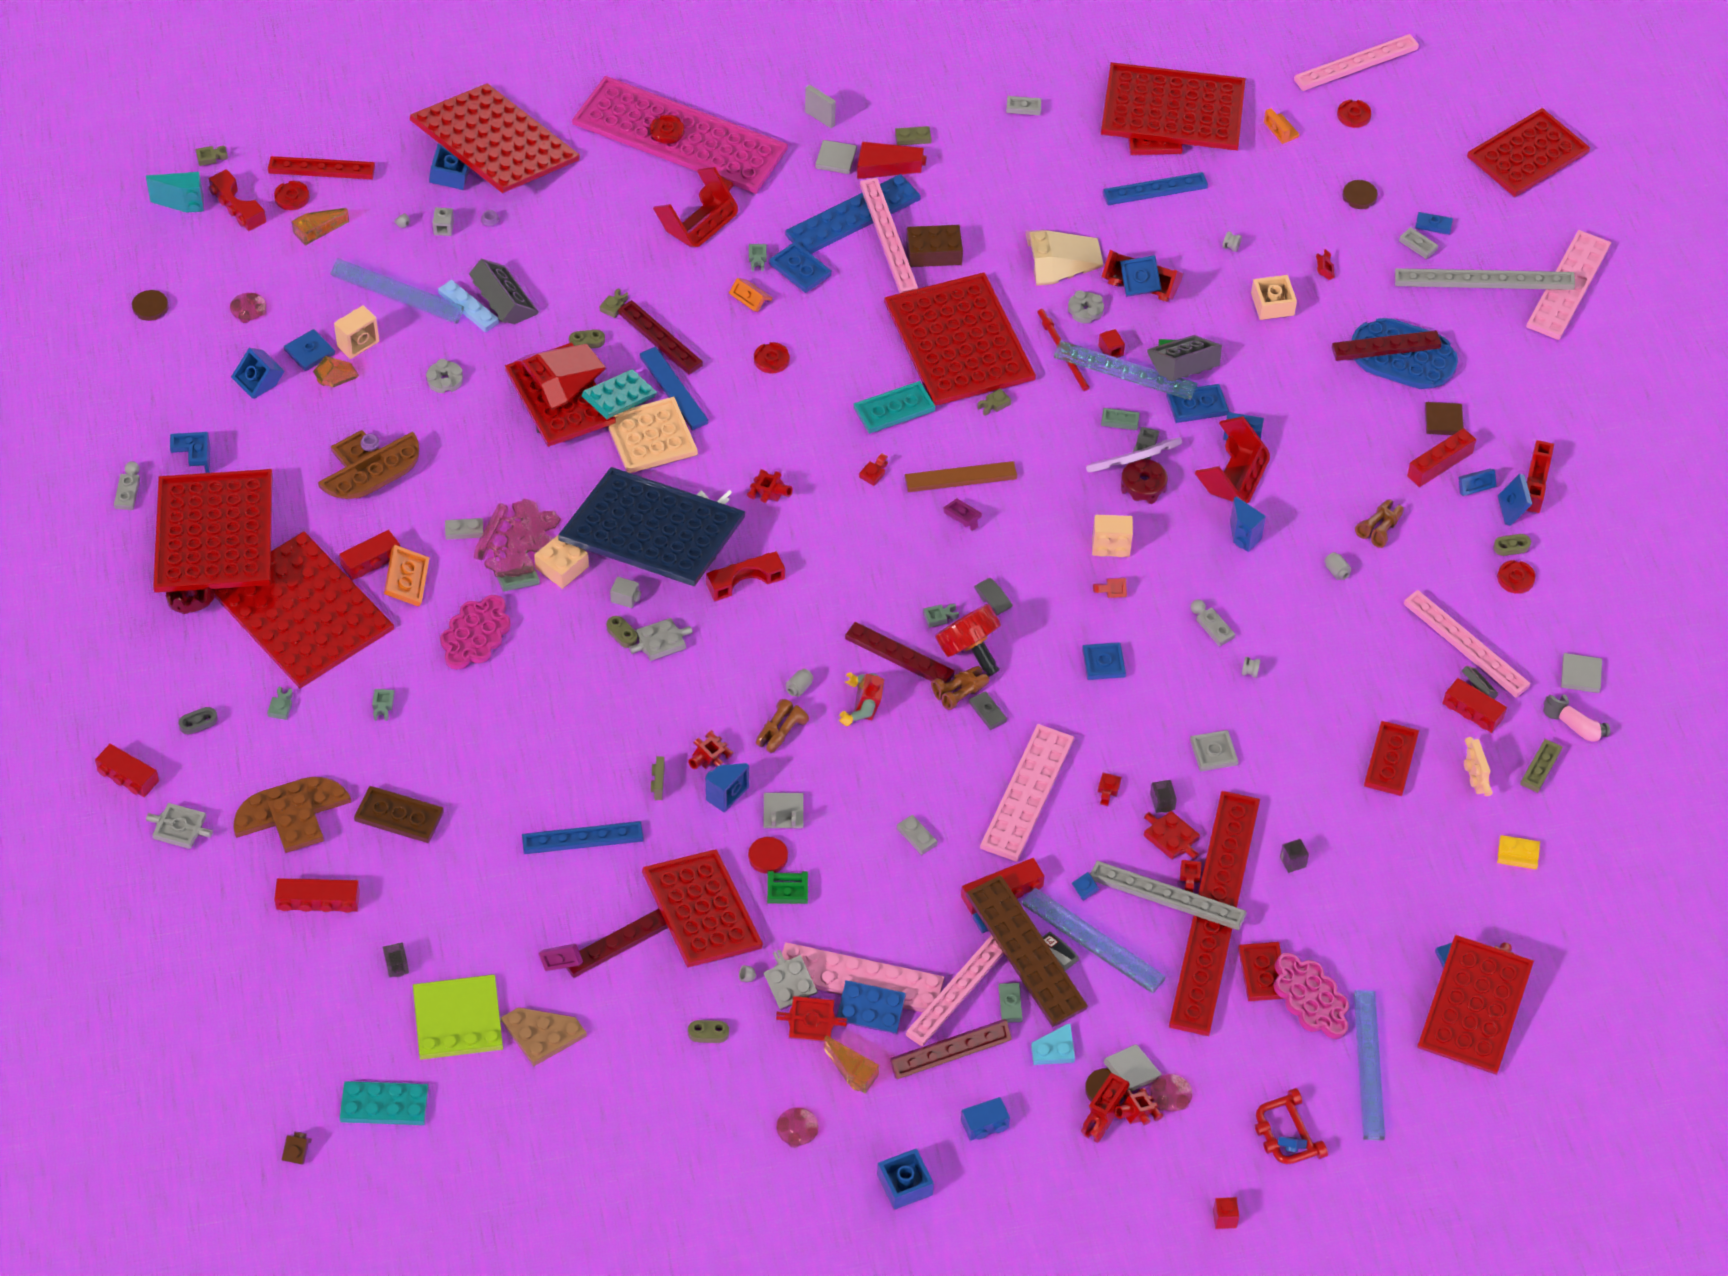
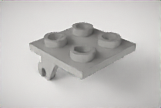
M764 793V828H803V793Z

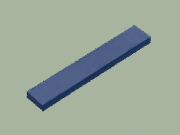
M1203 172L1106 188L1103 189V195L1109 206L1207 189L1208 183Z
M653 347L641 352V360L668 398H675L681 414L691 430L708 424L707 417L658 349Z
M641 821L522 834L524 854L644 842Z

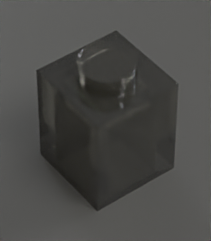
M1171 780L1153 782L1151 784L1150 796L1155 812L1167 813L1175 810L1177 798Z
M1301 839L1282 845L1280 859L1288 873L1307 866L1309 853Z
M403 942L383 946L389 978L408 974V962Z

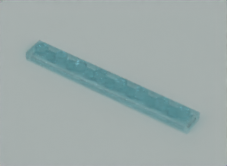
M337 258L330 273L333 277L458 324L464 310L462 305Z
M1060 340L1054 353V358L1188 400H1192L1197 388L1196 382L1183 378L1169 381L1166 377L1160 376L1157 370Z
M1034 888L1023 900V906L1152 994L1165 981V975L1037 888Z
M1355 990L1354 1007L1363 1140H1384L1385 1127L1375 991Z

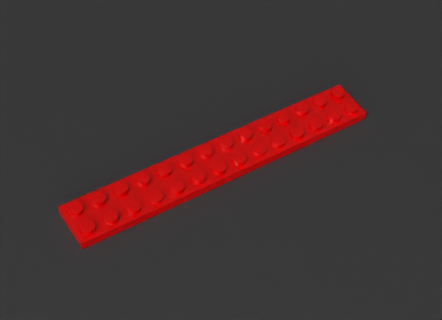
M1221 791L1198 895L1237 908L1259 808V798ZM1193 916L1169 1028L1204 1036L1210 1035L1232 928Z

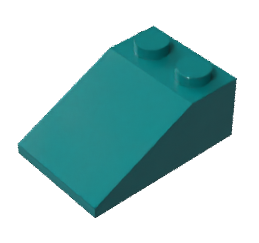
M199 172L146 175L151 203L186 213L204 211V195Z

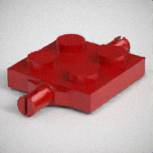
M1170 811L1158 819L1150 812L1144 816V819L1150 822L1152 826L1144 831L1143 836L1170 859L1173 860L1178 855L1187 853L1193 860L1199 856V853L1191 846L1199 840L1200 834L1174 812Z
M793 996L792 1007L789 1013L777 1011L776 1020L789 1022V1038L830 1042L831 1031L834 1025L845 1027L847 1025V1018L835 1017L833 1011L834 1000Z

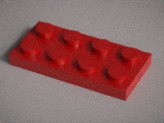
M1381 721L1364 787L1398 796L1403 795L1419 730Z

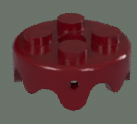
M1141 459L1130 462L1122 472L1121 491L1123 494L1128 492L1135 501L1146 500L1149 504H1153L1157 501L1158 496L1166 491L1168 482L1167 472L1161 464L1154 460ZM1147 476L1149 479L1143 480L1140 477Z
M206 587L204 590L166 592L165 596L168 606L172 610L188 614L208 607L215 597V591L210 589V587Z

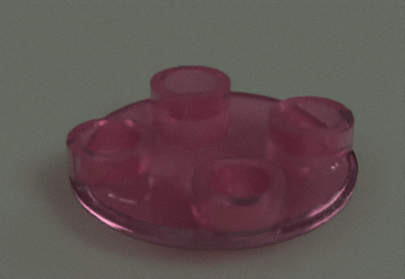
M251 292L242 293L232 300L230 311L240 322L247 323L266 313V301L259 294Z
M1166 1074L1158 1077L1153 1082L1151 1096L1161 1111L1185 1110L1192 1099V1088L1183 1077L1175 1074Z
M791 1108L780 1115L776 1128L780 1138L788 1143L790 1147L796 1148L811 1142L818 1134L819 1125L817 1118L809 1110Z

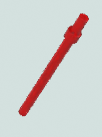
M1039 309L1037 313L1042 320L1044 329L1048 330L1082 390L1087 391L1089 386L1055 330L1052 319L1048 318L1044 309Z

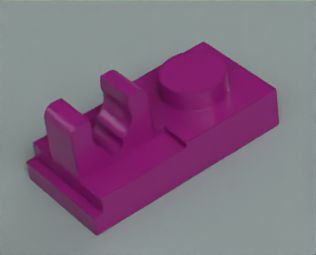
M958 498L943 507L946 515L961 522L965 527L970 526L971 531L978 528L977 520L982 516V513Z
M576 944L544 949L538 953L545 971L579 966L583 962Z

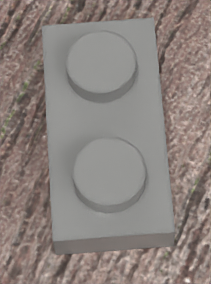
M1007 96L1006 113L1040 115L1042 98Z
M1411 227L1399 239V242L1425 259H1428L1438 250L1436 243Z
M483 518L445 520L446 540L483 538Z
M914 815L897 824V830L921 856L937 846V840Z

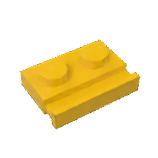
M1500 835L1497 863L1537 870L1540 841Z

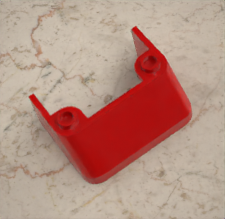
M716 167L697 170L705 184L699 192V198L703 206L684 222H681L671 204L653 207L665 230L689 247H699L738 213V205Z
M1110 250L1101 277L1107 279L1108 284L1117 287L1118 284L1124 285L1120 261L1135 258ZM1157 265L1161 291L1152 292L1151 294L1158 295L1159 300L1168 302L1169 299L1173 300L1181 283L1183 273Z
M1244 416L1219 422L1228 435L1225 449L1231 456L1224 472L1217 466L1196 470L1195 475L1211 495L1231 502L1234 501L1235 497H1238L1242 501L1249 503L1270 460V453Z

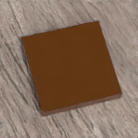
M1425 402L1426 434L1453 435L1463 429L1462 404Z

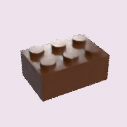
M960 224L907 227L906 244L910 267L962 265L963 247Z

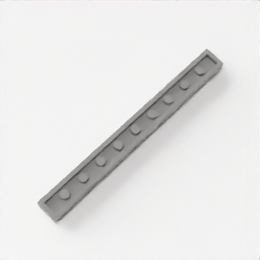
M1395 268V286L1574 290L1575 276L1574 272Z

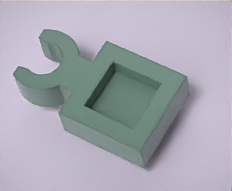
M749 244V262H751L752 271H754L755 266H760L761 271H764V262H767L766 244Z
M942 604L923 608V614L929 628L947 624V619L956 620L959 618V612H951L956 610V604H950L947 608H943Z
M279 686L277 689L278 698L272 697L267 714L271 718L287 720L292 706V701L290 700L293 696L292 688H289L288 692L283 694L282 687Z
M374 690L372 707L375 709L373 712L375 721H377L379 715H384L385 721H388V710L393 709L394 690Z

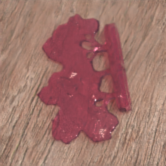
M523 499L513 503L512 508L515 515L506 517L508 506L499 503L476 546L474 558L484 560L489 549H492L494 557L485 560L484 565L486 568L494 571L495 577L502 578L507 575L514 578L522 574L534 572L533 561L528 557L527 553L529 551L537 553L553 540L552 537L546 535L545 531L556 528L561 521V518L557 516L555 511L539 512L536 502ZM506 520L512 527L506 532L500 531L501 526ZM497 534L506 536L507 542L505 545L496 546L493 544ZM498 550L503 551L506 557L502 558Z

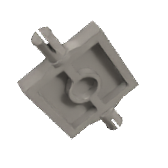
M672 618L636 629L639 644L629 646L631 654L643 651L647 654L650 661L686 649V644L682 637L692 634V628L688 626L679 629L675 626Z
M168 803L164 812L159 816L148 813L146 816V821L157 823L153 839L191 849L199 835L211 838L213 830L202 827L206 819V813Z
M777 950L778 955L776 951L773 952L777 961L776 966L763 973L780 1010L792 1006L793 996L809 998L817 994L818 991L801 955L791 960H785L781 950Z

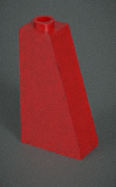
M862 141L857 166V178L864 179L921 173L922 166H926L927 156L924 155V148Z

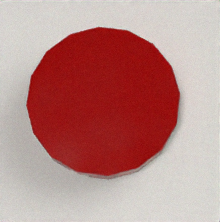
M1353 99L1343 101L1337 111L1338 119L1342 124L1352 128H1359L1370 122L1371 108L1367 103L1361 100L1352 101Z
M662 115L651 122L650 134L657 142L671 144L683 137L684 124L676 116Z
M300 181L282 183L274 192L276 204L284 210H298L304 207L310 198L307 186Z
M769 342L766 345L764 343L754 353V364L765 373L781 372L788 367L790 362L788 349L776 342Z
M1510 560L1500 566L1497 575L1498 583L1508 592L1515 594L1525 593L1534 585L1535 571L1523 561L1515 562V560Z
M775 837L757 839L749 848L748 858L750 865L756 871L768 874V871H774V873L780 871L785 867L788 860L786 845Z

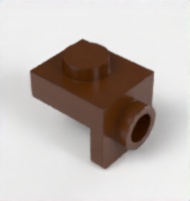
M294 1131V1135H287L282 1161L303 1165L308 1143H311L312 1138H307L306 1133Z

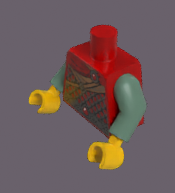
M849 672L846 676L850 679L845 681V683L852 687L858 685L852 715H849L846 711L839 714L841 717L839 721L845 726H849L853 720L868 719L872 721L881 702L884 679L875 673L860 674L857 677Z

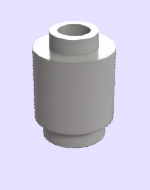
M1333 552L1325 558L1324 562L1327 569L1337 580H1345L1349 577L1351 567L1340 554Z
M807 669L798 670L786 682L787 692L791 696H801L812 684L814 679L812 673Z

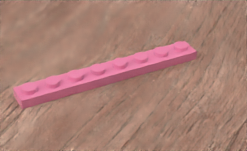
M1408 34L1297 74L1294 81L1302 91L1418 50L1419 44Z
M878 179L860 181L862 193L899 293L918 289Z
M1419 590L1405 599L1404 605L1514 697L1517 698L1530 687V682Z
M992 935L906 1032L907 1037L923 1047L1002 957L1004 953Z

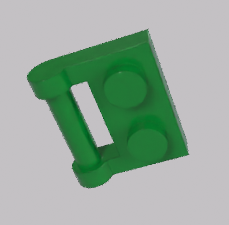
M768 871L767 904H808V871H802V873H774V871ZM774 881H802V882H774Z

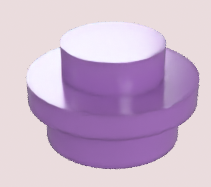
M486 210L481 216V222L485 226H494L499 222V216L493 210Z
M374 434L364 435L361 440L362 449L365 451L376 450L379 447V439Z

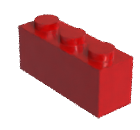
M388 529L340 553V564L350 579L354 580L388 563L393 546H400V544Z
M1459 678L1445 692L1442 703L1491 733L1504 719L1507 710L1505 705Z
M111 743L95 759L97 771L100 775L108 776L117 785L127 787L135 795L139 794L145 797L159 782L156 769Z

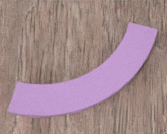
M1181 437L1164 440L1141 450L1093 462L1087 465L1086 469L1090 473L1108 469L1113 465H1123L1159 454L1161 450L1175 448L1181 445L1182 440Z

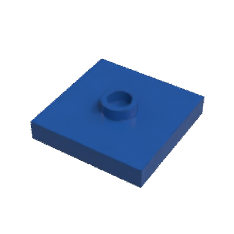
M1155 255L1120 261L1126 297L1161 291Z
M315 329L284 345V350L304 371L335 355V350Z
M1518 474L1497 495L1505 525L1511 526L1532 505L1525 475Z
M1121 643L1082 645L1087 680L1126 677Z

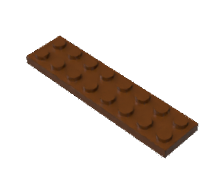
M1001 875L966 893V897L1052 1027L1088 1008L1087 1003Z

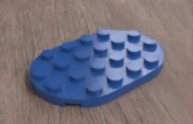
M1378 318L1374 322H1365L1355 330L1352 340L1427 332L1429 330L1395 319ZM1438 334L1441 341L1440 349L1354 359L1366 372L1418 389L1435 388L1445 384L1453 377L1458 363L1456 351L1450 346L1451 343L1440 334Z

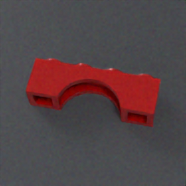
M227 169L209 178V191L213 196H217L222 206L225 205L231 216L237 218L241 227L244 226L249 232L266 223L265 210L256 200L244 201L234 197L238 192L237 182Z
M1536 440L1527 478L1532 505L1527 511L1540 513L1554 449L1553 443Z
M777 551L766 553L762 556L750 558L746 561L706 573V585L715 602L732 596L734 586L743 579L756 578L762 580L767 585L784 580L785 566Z

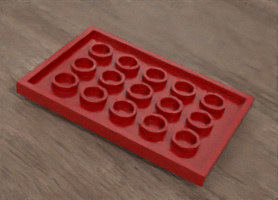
M1541 108L1470 150L1467 157L1511 195L1516 197L1589 153L1590 147L1545 109Z
M571 342V343L562 345V346L557 347V348H554V349H560V348H565V347H571V346H574V345H573V343ZM514 362L505 365L506 373L548 447L616 423L615 416L606 419L582 397L584 390L596 385L594 380L570 402L551 410L542 399V389L529 373L523 375Z
M717 849L643 867V876L687 968L762 949L763 943Z
M1455 935L1417 1048L1497 1075L1534 960Z

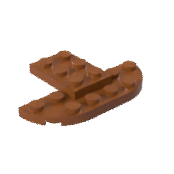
M363 430L332 445L331 451L345 468L319 481V488L333 497L354 499L366 496L402 477L414 467L419 457V444L415 433L412 431L374 451L362 449L361 440L366 435Z
M307 777L263 790L246 799L237 810L234 818L235 836L238 838L276 826L285 853L323 842L324 838L315 814L351 803V797L347 790L339 783L323 777Z

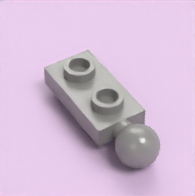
M130 461L125 465L126 474H120L114 501L115 509L134 510L140 483V476L137 475L140 467L134 461Z
M1200 599L1194 600L1191 603V611L1194 614H1200L1197 616L1196 621L1219 647L1235 638V633L1212 607L1205 610L1206 605Z

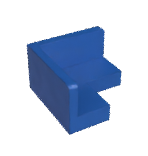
M208 432L170 434L171 453L188 452L189 466H204L205 472L210 473V441Z

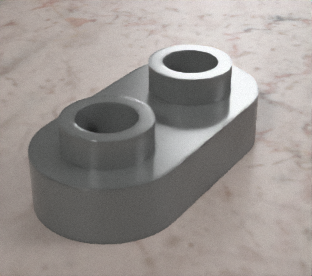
M204 707L183 715L178 722L180 731L184 734H193L214 726L218 720L217 712L211 707Z

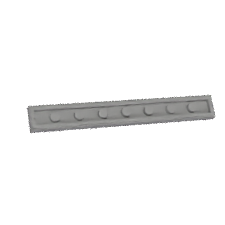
M1096 861L1090 873L1097 883L1236 930L1240 929L1246 917L1245 910L1100 861Z

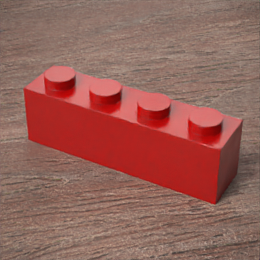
M1465 428L1461 429L1411 461L1407 477L1420 488L1471 455L1474 451L1476 438Z
M1034 857L962 885L961 898L971 915L977 912L966 897V893L1000 875L1017 899L1026 893L1041 889L1044 886L1045 876Z
M277 878L274 898L276 910L358 912L359 882L358 880Z

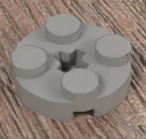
M1076 291L1075 295L1069 300L1068 312L1073 315L1072 318L1077 322L1092 323V320H1098L1103 315V298L1091 292Z
M439 359L437 363L430 366L427 370L428 386L438 393H445V391L449 390L451 392L456 391L463 383L462 368L454 362Z

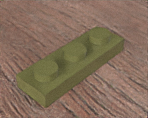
M1544 739L1520 785L1538 793L1563 747Z

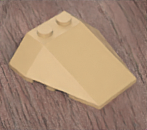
M1049 230L1025 231L1027 244L1031 246L1034 258L1036 286L1056 284L1063 278L1068 277L1070 279L1080 272L1084 274L1103 267L1098 238Z

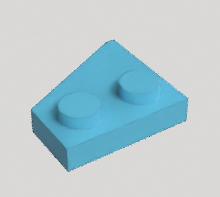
M1066 1024L1031 1043L1033 1065L1075 1062L1071 1024Z

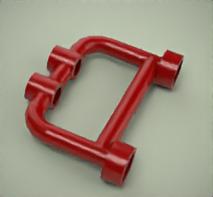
M1297 1088L1288 1090V1095L1260 1105L1256 1111L1258 1123L1255 1124V1130L1258 1136L1264 1135L1266 1139L1263 1142L1265 1152L1267 1154L1273 1153L1277 1161L1287 1165L1317 1156L1318 1159L1328 1156L1326 1145L1322 1140L1315 1143L1312 1142L1295 1107L1302 1104V1097ZM1283 1105L1286 1106L1301 1139L1307 1140V1150L1291 1156L1282 1154L1278 1141L1271 1132L1270 1124L1264 1117L1266 1111Z

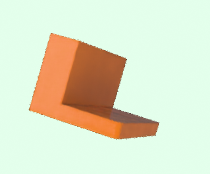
M1272 108L1265 111V125L1282 144L1299 137V133L1281 113L1276 114Z
M741 278L735 280L729 291L730 295L755 312L760 310L765 300L771 301L773 298L749 280Z

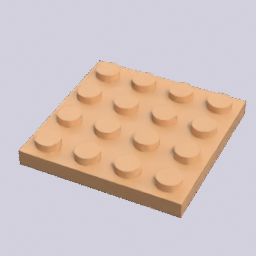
M674 397L630 408L615 415L616 423L607 426L628 473L698 455L696 445Z

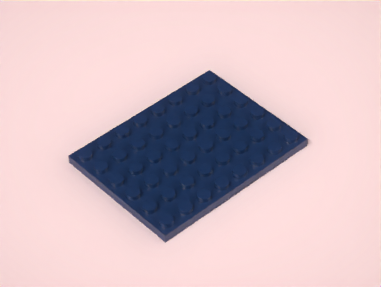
M610 467L559 533L558 541L695 587L745 518V511Z

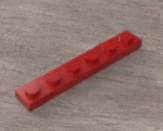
M270 156L268 166L269 174L373 180L375 162Z

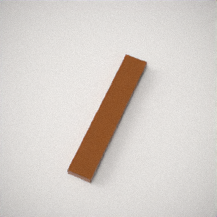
M1014 461L905 474L908 492L1017 479Z

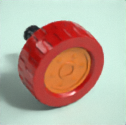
M985 604L970 612L935 635L938 644L947 657H951L962 650L968 651L971 649L980 666L989 677L1000 671L984 643L988 638L987 635L1001 626L997 615L989 604Z

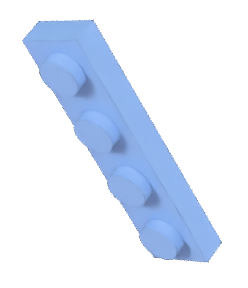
M452 279L438 288V294L485 333L499 324L498 317Z

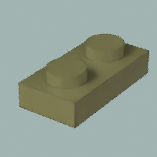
M929 126L895 128L897 145L931 143Z
M656 756V764H652V776H655V780H651V792H654L655 800H663L665 771L663 756Z

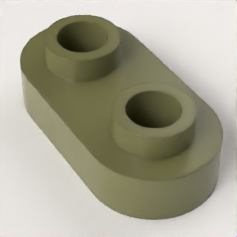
M601 330L576 331L570 334L569 343L572 342L574 346L587 344L590 348H599L605 343V334Z
M1525 534L1501 536L1495 540L1493 549L1501 556L1526 553L1530 549L1531 539Z
M612 616L607 620L608 633L622 647L629 648V646L636 645L637 633L622 617Z
M696 1020L689 1024L688 1036L694 1042L722 1043L729 1037V1026L723 1021Z

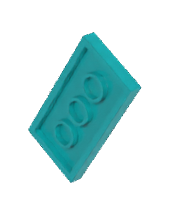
M631 369L584 390L582 397L601 415L609 419L654 398L657 391Z
M918 381L854 403V410L870 434L934 412L935 405L921 382Z
M344 1081L340 1122L425 1125L428 1084Z

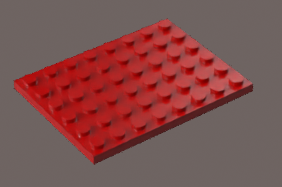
M1111 62L1101 135L1238 151L1246 78Z
M488 83L410 114L411 122L501 193H505L579 161L580 158L579 153Z
M985 272L884 297V303L924 388L935 406L1036 379L1031 364Z
M272 469L159 476L154 593L204 590L206 587L219 589L270 585Z
M305 531L271 551L270 585L214 589L215 598L299 689L394 630V624Z

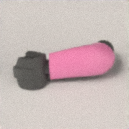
M1552 695L1546 696L1543 709L1545 715L1552 719H1561L1585 740L1596 742L1601 737H1608L1610 735L1608 723H1598V721L1592 720L1571 706H1568L1569 699L1566 695H1562L1560 700Z

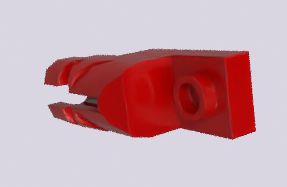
M1110 1073L1089 1105L1091 1112L1081 1129V1133L1085 1137L1089 1138L1092 1135L1096 1143L1101 1140L1105 1130L1109 1128L1115 1118V1107L1120 1106L1119 1101L1130 1086L1129 1081Z

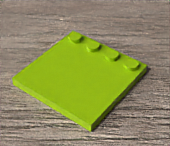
M495 974L413 984L420 1060L503 1050Z

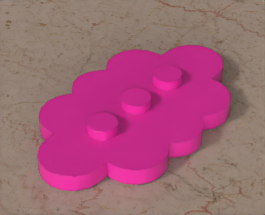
M489 595L481 603L468 601L461 606L460 614L450 619V629L445 630L440 637L441 646L446 650L445 662L448 667L457 670L465 668L470 662H486L491 657V650L501 645L502 635L506 634L511 627L510 618L505 614L506 605L502 597Z
M1281 954L1275 962V969L1279 976L1274 982V990L1281 998L1286 999L1287 1010L1299 1017V1022L1304 1029L1310 1032L1322 1030L1326 1036L1332 1039L1342 1038L1348 1030V1022L1344 1015L1348 1012L1349 1002L1343 994L1337 992L1336 982L1332 978L1324 976V970L1318 962L1313 960L1301 962L1294 954Z

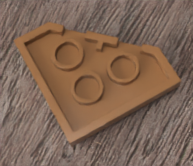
M519 1007L501 1017V1022L533 1067L587 1037L586 1031L576 1017Z

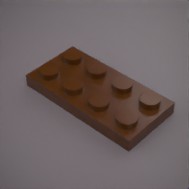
M369 786L354 816V820L429 843L444 813V808Z

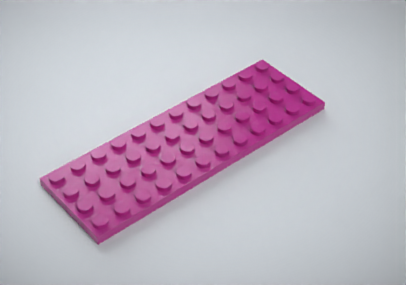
M604 76L572 119L573 125L694 171L716 167L720 176L733 182L734 186L757 194L788 149V144L608 76ZM662 115L676 116L684 124V135L679 141L671 144L657 142L650 134L651 122Z

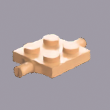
M1468 737L1465 739L1468 749L1467 757L1464 760V768L1469 772L1470 784L1475 788L1476 794L1484 793L1485 796H1490L1493 792L1489 785V765L1479 739L1473 740L1472 737Z

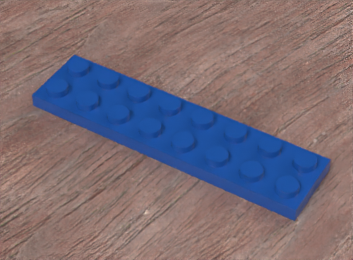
M901 174L880 184L890 214L921 199V195ZM860 193L785 230V235L792 243H798L812 254L874 222L864 195Z

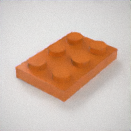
M394 545L391 550L384 594L419 607L422 603L430 557Z

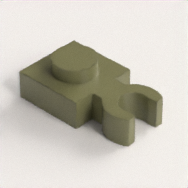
M224 145L219 146L217 149H213V146L196 149L199 166L217 163L216 159H228L226 146Z
M616 289L615 296L609 295L599 306L600 312L615 318L618 315V309L628 300V292L620 295V289Z
M1000 388L987 395L986 400L979 401L977 408L978 410L985 408L983 409V415L985 416L992 409L998 412L1011 405V399Z

